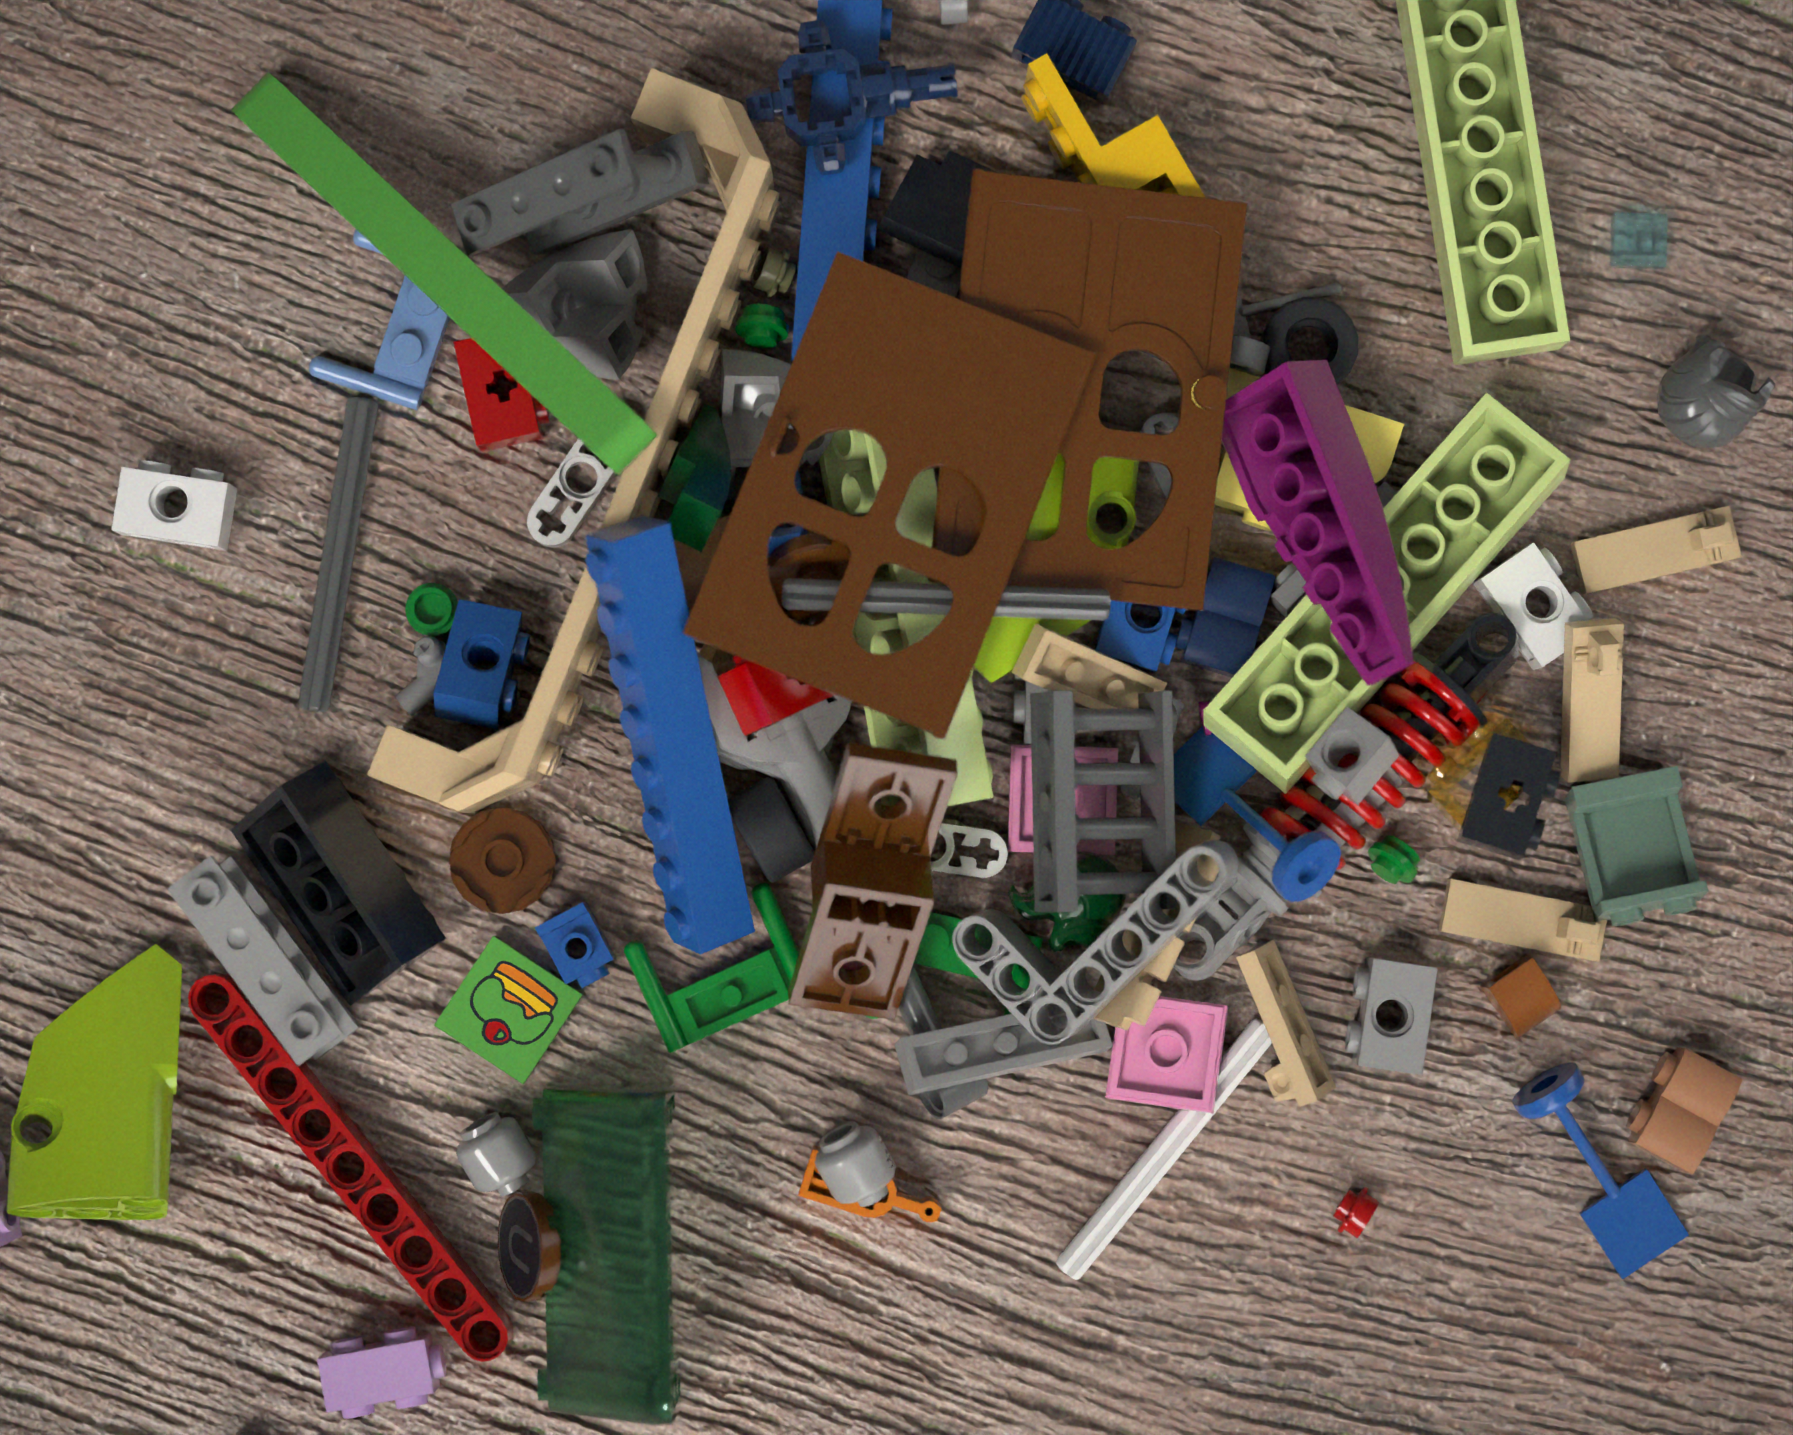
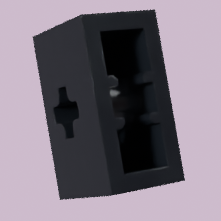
M1493 732L1487 742L1457 841L1519 861L1525 856L1527 849L1536 851L1546 820L1537 818L1542 798L1553 799L1562 768L1553 766L1557 752ZM1511 785L1519 787L1518 797L1525 800V805L1519 804L1513 812L1504 810L1506 800L1498 797V792L1505 793Z

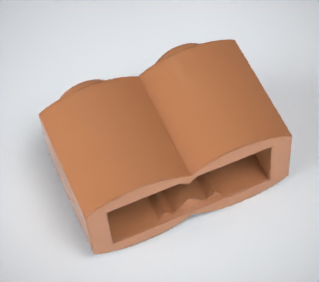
M1677 1047L1673 1054L1666 1052L1658 1061L1651 1080L1657 1084L1649 1100L1646 1102L1641 1099L1632 1110L1626 1127L1632 1130L1627 1142L1684 1173L1693 1174L1704 1158L1719 1124L1731 1107L1743 1079L1687 1048Z

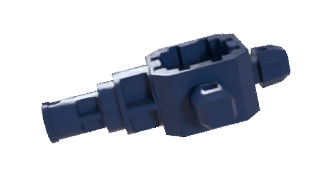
M822 20L801 23L798 31L799 53L805 54L788 56L778 69L780 91L771 92L770 87L753 90L745 96L748 117L751 121L756 123L775 122L774 117L784 115L786 135L800 146L817 144V146L812 147L816 168L821 175H830L843 172L846 164L845 143H839V141L855 139L866 125V119L896 115V109L910 108V102L946 97L956 98L958 97L957 80L955 79L954 62L948 63V65L906 70L905 65L890 67V62L859 66L858 59L843 48L828 50L831 49L828 28ZM830 71H836L837 75L846 74L851 115L843 116L842 121L833 120L818 122L812 125H807V121L798 122L793 80H801V75L810 74L811 76L825 74Z

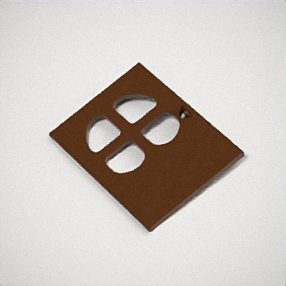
M983 169L972 170L958 299L1082 349L1092 350L1097 354L1058 453L1064 461V472L1057 529L1050 538L1045 540L1033 541L1024 538L1006 586L1106 589L1110 593L1111 601L1203 611L1247 203L987 172ZM1129 350L1148 352L1160 358L1176 374L1180 384L1181 399L1178 422L1171 433L1156 435L1113 430L1101 424L1099 408L1104 370L1109 361L1116 355ZM1194 384H1195V386H1194V389H1193V396H1194V399H1195L1196 403H1197L1199 406H1201V408H1199L1198 406H1196V404H1195V403L1193 402V400H1192L1191 391H1192V387H1193ZM1108 457L1164 465L1171 475V488L1164 506L1153 523L1139 537L1124 547L1105 549L1095 545L1087 535V518L1094 463L1099 458ZM940 467L931 548L951 556L962 557L970 553L978 541L986 517L985 504L978 489L964 474L952 468ZM928 578V581L931 583H940Z
M837 251L699 591L683 635L932 733L938 739H945L1097 354L1092 350L1082 349ZM841 430L857 431L873 438L882 449L886 459V470L872 507L866 515L862 517L848 515L803 497L796 490L794 479L807 447L818 437ZM935 467L955 469L971 480L982 496L986 510L985 522L975 547L965 556H951L906 538L897 531L896 520L913 480L925 470ZM784 523L797 525L847 546L851 554L850 562L829 614L821 624L816 626L799 625L789 619L781 610L770 583L767 563L769 540L772 532ZM887 563L895 564L946 585L952 593L951 608L939 625L920 641L900 651L884 655L867 652L856 643L853 637V628L875 572L881 565Z

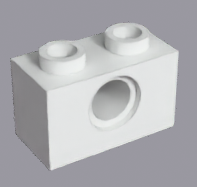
M139 460L138 469L121 467L112 531L124 536L224 551L228 550L237 488L223 482L224 473L192 468L191 477L170 474L171 465L146 460ZM183 490L188 500L186 510L178 517L169 518L164 511L165 499L173 491Z
M1534 542L1522 548L1474 581L1473 585L1493 613L1504 615L1513 623L1519 651L1530 667L1536 670L1544 667L1564 653L1565 622L1590 620L1593 618V613L1579 593L1574 591L1570 594L1560 581L1558 576L1563 574V571L1553 554L1545 547L1539 550ZM1532 589L1544 592L1550 601L1549 612L1544 618L1534 617L1526 608V597Z

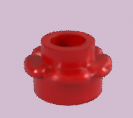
M1363 1187L1358 1194L1350 1189L1347 1191L1333 1214L1334 1218L1341 1221L1338 1226L1339 1233L1345 1230L1356 1238L1360 1236L1380 1203L1367 1194L1369 1188Z

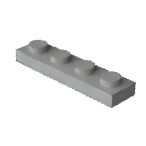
M1057 1004L1049 1006L1048 1013L1052 1023L1057 1027L1065 1029L1068 1019L1064 1009ZM1013 1014L902 1037L894 1043L909 1095L1103 1053L1113 1047L1106 1023L1092 1019L1081 1031L1063 1042L1049 1045L1033 1037Z

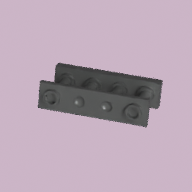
M618 129L456 201L451 206L466 256L476 255L524 233L527 237L531 255H544L710 183L695 132L682 131L632 153L625 129Z
M1073 691L1031 693L1035 912H1078V899L1081 895L1144 893L1176 862L1173 734L1177 727V711L1172 704V691L1139 693L1138 708L1077 709L1075 704H1073ZM1077 730H1139L1140 763H1078L1074 758V735ZM1078 785H1140L1141 817L1079 818L1076 814L1075 790ZM1141 839L1142 872L1080 873L1077 868L1076 845L1080 840ZM1163 892L1160 897L1161 909H1177V898L1171 893Z

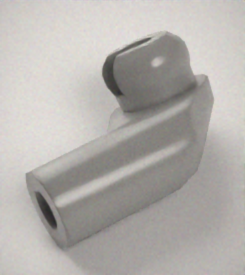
M423 637L415 644L414 655L417 656V679L395 695L398 702L410 716H413L434 699V689L446 649V644L435 637Z

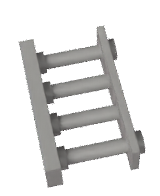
M210 856L167 888L168 892L298 1066L310 1057L318 1060L361 1028L360 1024L235 856H230L221 864L217 862L214 856Z

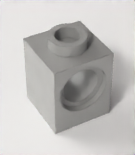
M1346 707L1306 754L1305 758L1316 773L1311 780L1323 792L1335 800L1343 794L1358 805L1398 758L1399 754L1386 734L1349 707ZM1347 753H1360L1358 761L1351 767H1337L1339 760Z

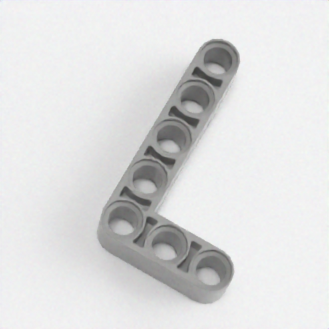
M1217 840L1205 841L1189 849L1063 974L1007 915L995 909L982 910L959 922L954 929L952 938L954 949L964 963L1033 1037L1049 1045L1059 1044L1081 1031L1232 883L1238 872V858L1232 847L1225 842ZM1201 854L1211 856L1218 864L1219 874L1216 881L1206 880L1199 873L1197 863ZM1163 892L1173 894L1180 902L1181 910L1177 919L1168 917L1162 911L1160 897ZM977 924H982L990 930L993 938L990 949L982 947L977 942L975 937ZM1125 929L1134 931L1141 938L1143 947L1142 953L1139 956L1131 954L1124 947L1122 937ZM1014 963L1022 965L1028 971L1030 976L1028 989L1021 988L1013 980L1012 967ZM1088 966L1094 967L1102 973L1105 981L1103 992L1094 991L1087 984L1085 973ZM1051 1003L1059 1005L1066 1012L1068 1021L1065 1029L1057 1027L1049 1018L1048 1011Z

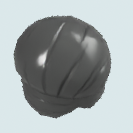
M1709 335L1696 336V344L1684 356L1673 363L1664 374L1657 393L1658 413L1666 428L1682 442L1698 448L1722 447L1730 443L1746 428L1750 419L1763 409L1775 387L1774 381L1768 377L1765 383L1755 391L1757 378L1754 371L1751 370L1745 361L1725 348L1726 344L1713 340Z

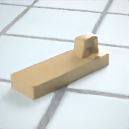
M1730 505L1575 541L1570 544L1582 595L1742 558Z
M1616 618L1565 622L1560 766L1562 770L1560 777L1568 783L1619 778L1624 623Z
M1036 623L1012 670V673L1021 679L1046 690L1073 691V701L1091 709L1138 708L1139 693L1164 691L1167 685L1165 681Z
M1448 879L1438 931L1599 962L1607 920L1595 922L1592 907L1589 905Z
M1273 939L1253 947L1236 957L1280 1061V1063L1264 1072L1273 1098L1276 1102L1296 1099L1298 1106L1301 1107L1318 1101L1334 1090L1336 1086Z

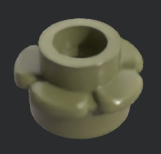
M767 247L758 262L752 280V287L765 291L767 298H772L776 291L785 293L791 284L796 264L788 261L790 256L788 249L784 248L780 252Z

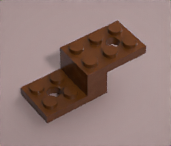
M848 742L810 866L813 911L788 989L789 1005L895 1020L934 903L930 856L958 774L956 759ZM887 794H895L903 798L895 803V805H882L876 801L881 796ZM850 961L865 963L858 970H848L841 967Z

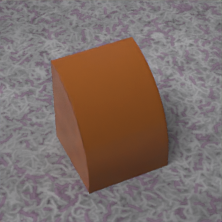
M1523 956L1480 986L1516 1039L1561 1009L1560 1001L1554 989L1532 957Z

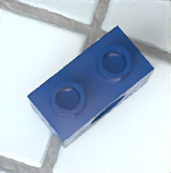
M459 599L434 689L435 717L499 729L503 711L512 712L516 701L518 680L512 679L515 664H525L530 645V634L523 633L521 611ZM480 661H489L495 664L494 667L487 670H480L472 665Z
M1111 601L1109 617L1102 621L1094 649L1152 674L1157 671L1159 663L1169 665L1178 637L1177 634L1169 632L1175 612L1184 614L1186 609L1157 606L1159 610L1157 624L1151 628H1142L1137 626L1131 618L1130 609L1133 603Z

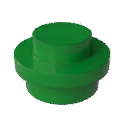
M752 304L743 308L742 316L736 320L735 331L739 336L745 338V342L752 347L772 348L776 346L777 342L783 341L788 337L789 325L785 322V313L780 308L766 304Z
M426 583L420 585L411 592L407 599L405 607L407 620L417 632L423 635H443L451 630L458 599L448 587L442 584Z
M1386 835L1381 842H1374L1368 849V855L1373 861L1371 868L1383 880L1392 884H1397L1399 881L1410 883L1416 877L1417 870L1415 867L1420 862V857L1412 847L1399 838Z

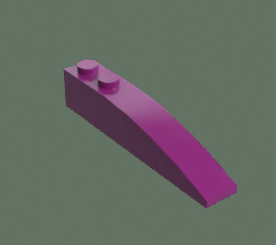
M1327 359L1285 362L1226 399L1222 441L1250 510L1258 521H1265L1278 540L1274 544L1275 548L1285 562H1293L1305 580L1306 584L1302 588L1313 605L1321 604L1331 619L1330 631L1366 685H1374L1414 663L1407 609L1397 559L1384 510L1366 456Z

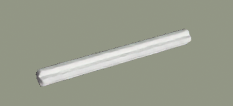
M1256 1018L1251 1020L1221 1057L1214 1114L1272 1044L1263 1021ZM1179 1109L1057 1258L1056 1263L1065 1274L1074 1280H1078L1083 1276L1214 1114Z

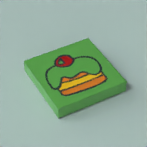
M493 935L434 1026L518 1082L525 1084L584 994L570 984L565 985L561 978L496 935Z

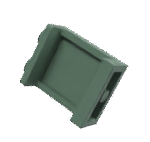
M1678 766L1575 786L1571 788L1565 797L1595 922L1611 919L1612 926L1628 925L1643 920V912L1662 908L1666 916L1686 913L1697 908L1696 901H1700L1708 893L1706 880L1700 881L1677 794L1683 787Z

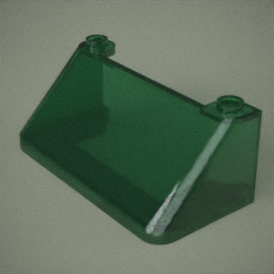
M675 1082L546 1085L543 1089L542 1098H533V1129L542 1130L544 1197L554 1211V1216H547L549 1228H557L561 1240V1264L558 1279L552 1291H545L547 1368H538L537 1375L538 1401H548L550 1412L644 1425H674L681 1406V1378H678V1374H675L679 1366V1354H674L670 1194V1143L674 1139V1127H669L673 1123V1110H675Z

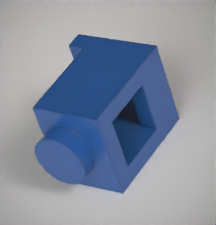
M582 902L535 927L565 985L577 980L582 989L610 974L605 964L616 959V956L587 902ZM573 938H580L586 943V954L580 959L571 957L567 951V945Z

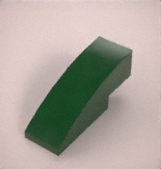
M708 404L704 405L679 450L658 494V497L675 505L668 520L673 539L700 552L703 551L722 512L729 494L732 473L730 449L725 430L716 409Z

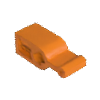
M813 1145L798 1196L863 1217L877 1218L883 1216L895 1206L919 1214L920 1218L925 1222H938L942 1209L941 1203L931 1196L920 1199L898 1192L894 1177L886 1185L888 1188L886 1198H882L873 1205L861 1207L858 1202L849 1204L838 1202L831 1195L822 1177L813 1174L814 1172L819 1173L815 1166L816 1154L821 1149L819 1146Z

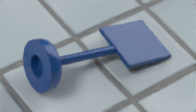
M1203 726L1173 754L1174 802L1200 826L1226 802L1281 852L1273 866L1271 878L1275 890L1283 898L1290 902L1303 901L1312 897L1327 884L1340 862L1341 850L1339 844L1322 831L1307 832L1291 842L1284 838L1235 793L1257 772L1240 755L1213 733L1205 736Z
M1576 1063L1560 1064L1536 1076L1515 1094L1512 1102L1517 1112L1527 1119H1538L1555 1112L1607 1194L1580 1211L1579 1214L1620 1278L1624 1279L1689 1236V1234L1646 1168L1618 1186L1566 1106L1580 1093L1584 1085L1582 1072Z

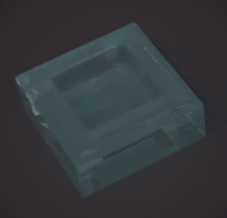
M1614 212L1611 215L1610 268L1663 270L1666 268L1668 214Z

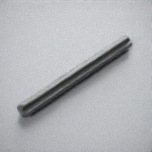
M350 397L346 402L298 698L299 708L322 713L330 709L378 412L377 402L368 398Z
M788 578L782 584V605L786 609L830 611L842 580ZM872 581L860 612L947 615L953 598L950 589L944 584ZM1005 586L994 616L1105 620L1110 614L1111 598L1109 591L1106 589Z

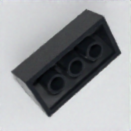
M326 761L280 785L231 829L235 838L350 1006L412 965L446 939L432 913L426 909L407 881L402 869L396 865L377 837L372 825L366 821L347 793L343 782L336 777Z

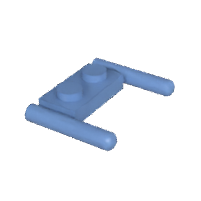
M355 230L353 234L355 245L382 254L359 231ZM405 276L374 365L375 370L373 374L321 356H316L311 360L309 372L314 377L418 411L450 317Z

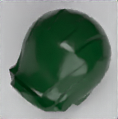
M1086 851L1077 852V868L1080 873L1119 872L1106 857ZM1034 883L1027 892L1020 893L1014 885H1011L1008 891L1010 903L1025 919L1030 921L1048 919L1054 922V927L1048 941L1053 952H1061L1069 945H1083L1088 949L1111 926L1110 922L1118 916L1124 907L1126 894L1081 895L1078 899V912H1035Z

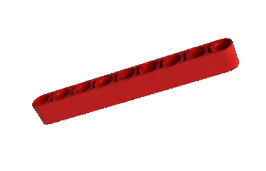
M223 973L207 975L198 979L190 988L188 995L189 1008L195 1018L464 1353L471 1359L480 1362L491 1361L499 1357L509 1345L513 1336V1323L505 1310L305 1062L300 1066L295 1063L232 976ZM214 983L222 985L229 994L228 1006L221 1013L213 1012L205 1002L206 991ZM246 1025L256 1027L263 1037L262 1047L255 1055L246 1053L239 1045L238 1037L240 1031ZM279 1067L289 1069L296 1077L297 1086L291 1096L285 1097L278 1094L272 1086L273 1074ZM312 1109L323 1111L330 1119L331 1128L325 1138L313 1137L306 1128L305 1120L307 1114ZM351 1151L357 1153L362 1158L365 1169L359 1180L348 1179L341 1173L339 1160L344 1152ZM377 1194H387L396 1200L398 1215L394 1221H382L375 1216L372 1203ZM411 1236H421L429 1241L432 1247V1257L429 1262L420 1264L409 1258L406 1252V1244ZM447 1278L459 1280L466 1289L465 1302L460 1305L446 1303L440 1295L439 1287L441 1281ZM484 1320L494 1323L500 1331L499 1344L494 1347L480 1345L473 1336L475 1323Z

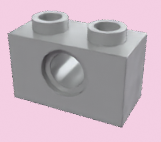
M1366 957L1365 968L1357 967L1353 982V999L1360 1000L1358 1020H1349L1345 1038V1052L1353 1053L1351 1063L1358 1066L1423 1075L1438 968ZM1386 1000H1395L1402 1010L1401 1021L1395 1028L1383 1030L1376 1021L1377 1008Z

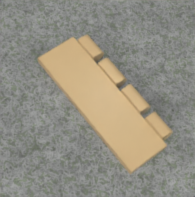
M1175 822L1176 861L1189 849L1205 841H1219L1221 836L1209 830ZM1201 854L1197 863L1198 871L1206 880L1214 882L1219 872L1218 864L1211 856ZM1177 899V909L1162 911L1168 917L1177 919L1181 910L1180 902ZM1196 918L1183 930V932L1190 933ZM1125 929L1122 937L1124 947L1131 954L1139 956L1142 953L1143 947L1141 938L1134 931ZM1176 937L1093 1019L1128 1031L1132 1021L1145 1026L1161 993L1159 989L1151 986L1150 983L1153 977L1160 981H1167L1185 942ZM1102 974L1094 991L1103 992L1105 981Z

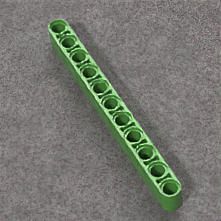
M267 72L231 109L251 131L615 474L619 476L657 437L655 432L271 73Z

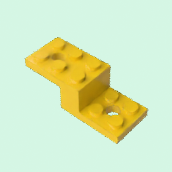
M1046 53L1028 64L1026 79L1023 84L1026 93L1021 95L1022 101L1036 124L1042 120L1045 122L1052 137L1048 141V145L1055 160L1062 169L1070 166L1078 183L1206 198L1158 115L1101 147L1048 54Z

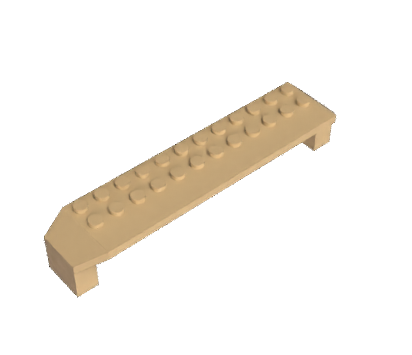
M653 68L649 71L631 116L638 140L652 145L682 131L695 132L704 166H707L727 214L644 419V422L655 432L657 437L624 470L601 529L639 516L657 518L663 500L658 497L657 489L662 477H667L681 449L677 439L682 427L691 429L697 418L702 399L698 398L699 392H697L702 377L711 380L722 353V350L718 349L719 342H717L722 328L730 331L734 325L742 302L738 300L739 292H737L741 279L747 281L752 279L761 256V251L758 250L759 242H757L761 229L767 232L771 231L781 202L777 201L779 192L775 191L771 163L742 103ZM587 566L583 571L524 720L462 751H457L402 728L387 724L367 776L458 812L466 813L475 812L540 784L544 774L552 777L564 748L556 744L564 724L570 727L573 726L583 702V697L576 694L583 674L590 677L593 676L603 651V647L596 643L602 629L597 616L600 601L596 583L590 577Z

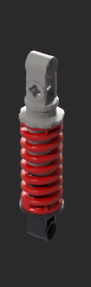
M1486 613L1477 617L1434 663L1421 654L1413 652L1414 663L1400 672L1402 683L1405 687L1395 683L1386 684L1380 691L1383 707L1376 704H1367L1361 709L1360 716L1390 738L1399 756L1358 805L1343 794L1335 800L1323 792L1311 780L1316 773L1310 766L1300 777L1305 791L1293 786L1286 794L1283 791L1281 792L1280 800L1285 809L1284 812L1276 808H1265L1259 815L1289 842L1307 832L1322 831L1333 838L1339 844V847L1347 842L1354 849H1362L1366 844V838L1358 830L1361 825L1366 821L1373 828L1380 829L1385 825L1386 818L1378 808L1385 801L1394 808H1401L1406 803V797L1397 789L1403 783L1399 775L1416 788L1422 787L1425 784V775L1412 761L1421 754L1434 767H1441L1446 761V756L1432 742L1440 733L1454 746L1458 747L1462 746L1477 729H1482L1488 723L1486 716L1476 702L1515 664L1518 658L1519 645L1513 623L1504 615ZM1489 634H1501L1508 640L1505 648L1497 653H1486L1478 647L1480 641ZM1347 753L1339 760L1337 767H1351L1358 761L1360 753ZM1249 823L1243 829L1251 845L1247 851L1245 850L1241 854V857H1238L1239 867L1236 877L1197 916L1190 933L1182 931L1177 936V938L1185 942L1184 945L1192 940H1201L1207 946L1205 956L1194 964L1181 962L1179 954L1174 967L1183 977L1189 980H1204L1213 975L1236 949L1253 937L1272 912L1282 916L1288 909L1286 906L1288 900L1275 890L1271 878L1273 866L1281 852ZM1342 854L1336 870H1341L1346 865V859ZM1322 889L1312 897L1318 898L1322 894ZM1227 907L1238 917V919H1234L1223 908Z

